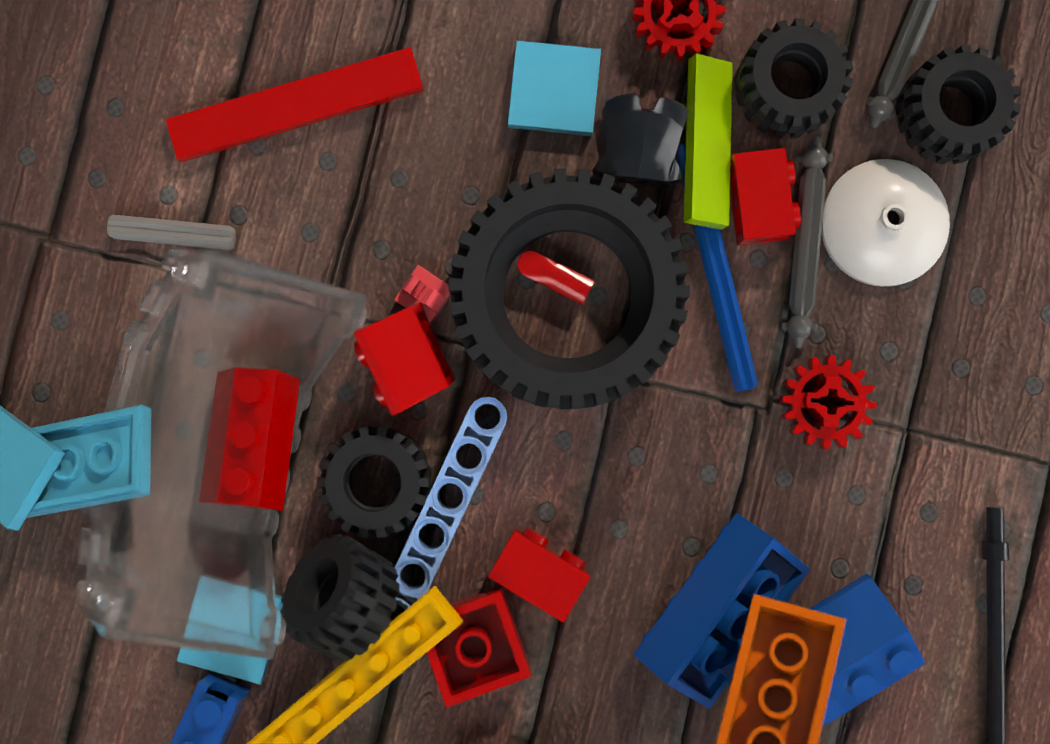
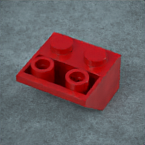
M420 302L353 333L357 340L354 342L355 353L363 366H369L376 381L373 383L376 398L383 407L388 406L392 416L442 391L456 380Z

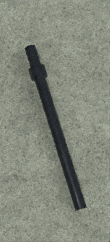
M986 507V541H982V559L986 560L987 744H1006L1005 561L1009 560V542L1005 541L1004 507Z

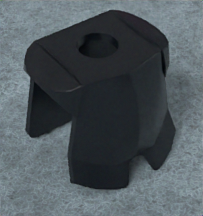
M635 93L618 95L605 100V106L602 109L604 155L591 171L600 178L603 177L604 173L616 177L614 181L662 187L682 181V173L675 156L689 109L681 103L664 96L660 97L654 109L641 108L639 97Z

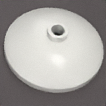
M871 160L847 171L831 187L824 201L821 235L831 259L844 273L865 284L881 287L896 286L923 275L939 259L949 235V211L939 187L919 168L899 160ZM889 211H895L899 215L898 225H893L888 221L887 214Z

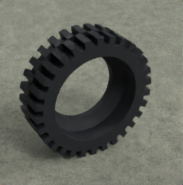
M566 168L554 169L552 177L543 178L541 171L530 174L529 182L520 185L518 180L508 184L507 193L501 197L495 193L487 200L488 207L482 213L477 210L470 219L472 226L468 232L463 230L458 240L460 246L458 253L453 254L451 262L453 271L452 278H449L448 290L451 294V303L449 304L451 315L456 325L455 329L462 344L475 365L492 383L513 397L532 403L535 406L558 410L586 409L606 404L632 392V390L651 378L652 374L668 359L669 351L676 346L681 336L678 333L680 326L686 322L688 310H684L685 301L690 298V285H685V276L689 273L687 260L681 262L679 252L683 249L679 237L672 239L668 232L672 225L666 216L659 219L653 211L657 205L648 197L644 202L640 201L635 197L638 189L628 183L624 189L613 185L616 177L605 173L602 180L590 178L591 170L579 169L578 176H567ZM559 232L585 234L605 244L623 264L630 284L631 299L629 312L619 333L600 350L576 358L549 356L529 346L511 326L504 307V283L508 270L517 255L533 241Z

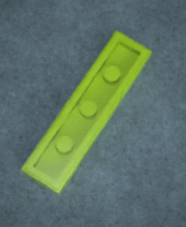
M695 54L688 59L687 108L689 112L686 125L684 223L721 230L729 226L733 63L700 54Z

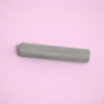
M111 215L107 222V234L113 239L224 250L234 249L236 243V229L228 225L124 215Z

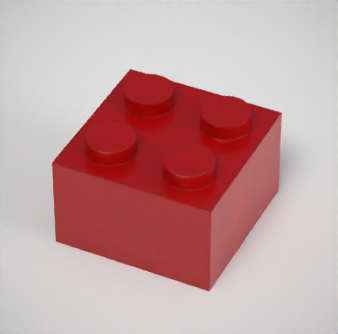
M501 585L450 603L463 619V622L427 652L446 708L531 677V666Z

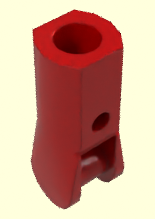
M526 251L518 259V269L525 277L542 285H547V288L583 305L595 281L560 263L556 264L555 261L534 251Z

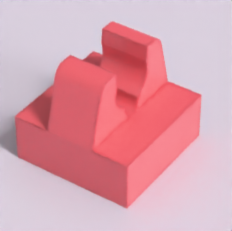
M417 265L394 300L404 308L420 302L430 324H432L451 294L448 291V284L420 265Z

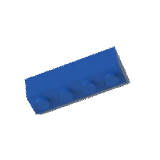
M736 513L731 521L722 528L718 539L704 558L695 565L693 573L680 591L670 599L667 609L653 628L644 635L640 646L633 655L667 685L710 709L728 685L718 664L740 651L753 595L787 603L811 569L775 538Z
M867 573L809 608L846 619L822 727L926 664L910 631ZM739 652L718 664L730 687Z

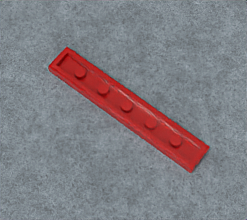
M409 47L165 120L176 158L182 163L423 92L424 89L412 49Z

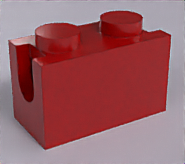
M786 148L735 153L731 156L730 195L737 246L787 241L789 236L796 234V228L800 227V208L797 202L792 203L790 186L795 184V167L792 160H787Z
M526 527L524 532L515 528L490 569L488 578L564 623L591 578L589 572L583 569L587 562L566 549L563 550L561 555L546 547L549 539L530 527Z

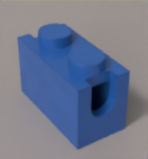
M211 672L198 682L170 744H226L251 690ZM212 691H219L227 695V702L211 695Z

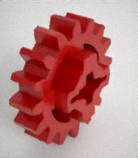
M634 0V3L639 7L633 9L632 20L642 22L636 27L635 35L636 37L648 36L645 45L647 51L655 46L660 47V59H664L670 51L674 52L676 61L681 62L685 51H689L690 55L693 56L700 54V44L707 49L713 46L715 42L713 35H720L724 24L718 19L724 17L726 7L716 5L720 0ZM701 2L706 11V23L703 22L704 17L699 13V4ZM651 4L655 6L654 10L659 14V20L656 25L651 17ZM689 5L686 15L680 14L668 22L671 12L677 13ZM671 37H684L685 39H675Z
M835 355L825 356L822 366L818 358L813 357L808 359L809 370L801 365L795 366L793 372L797 379H786L783 381L782 384L790 390L789 395L779 397L778 402L788 404L789 410L780 416L781 419H793L795 424L789 430L791 435L801 432L805 433L803 444L812 445L818 438L820 449H830L833 439L837 447L843 448L847 446L846 435L853 439H860L863 435L858 426L860 424L872 425L873 420L866 416L865 412L866 409L877 408V403L867 400L866 394L871 393L875 388L874 385L863 386L860 382L866 374L864 370L850 372L851 360H843L836 366ZM819 374V378H816V386L809 392L803 393L802 390L806 383ZM841 380L847 383L853 395H849L842 387ZM827 396L829 399H834L835 402H842L843 405L827 408L820 405V403H812L811 400ZM801 409H805L814 419L813 426L807 422ZM847 412H852L850 419L842 427L836 429V427H839V419Z

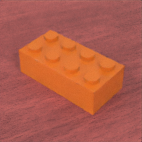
M754 594L716 744H818L846 619Z

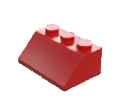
M234 367L217 372L199 503L283 511L300 386L299 378L274 369Z

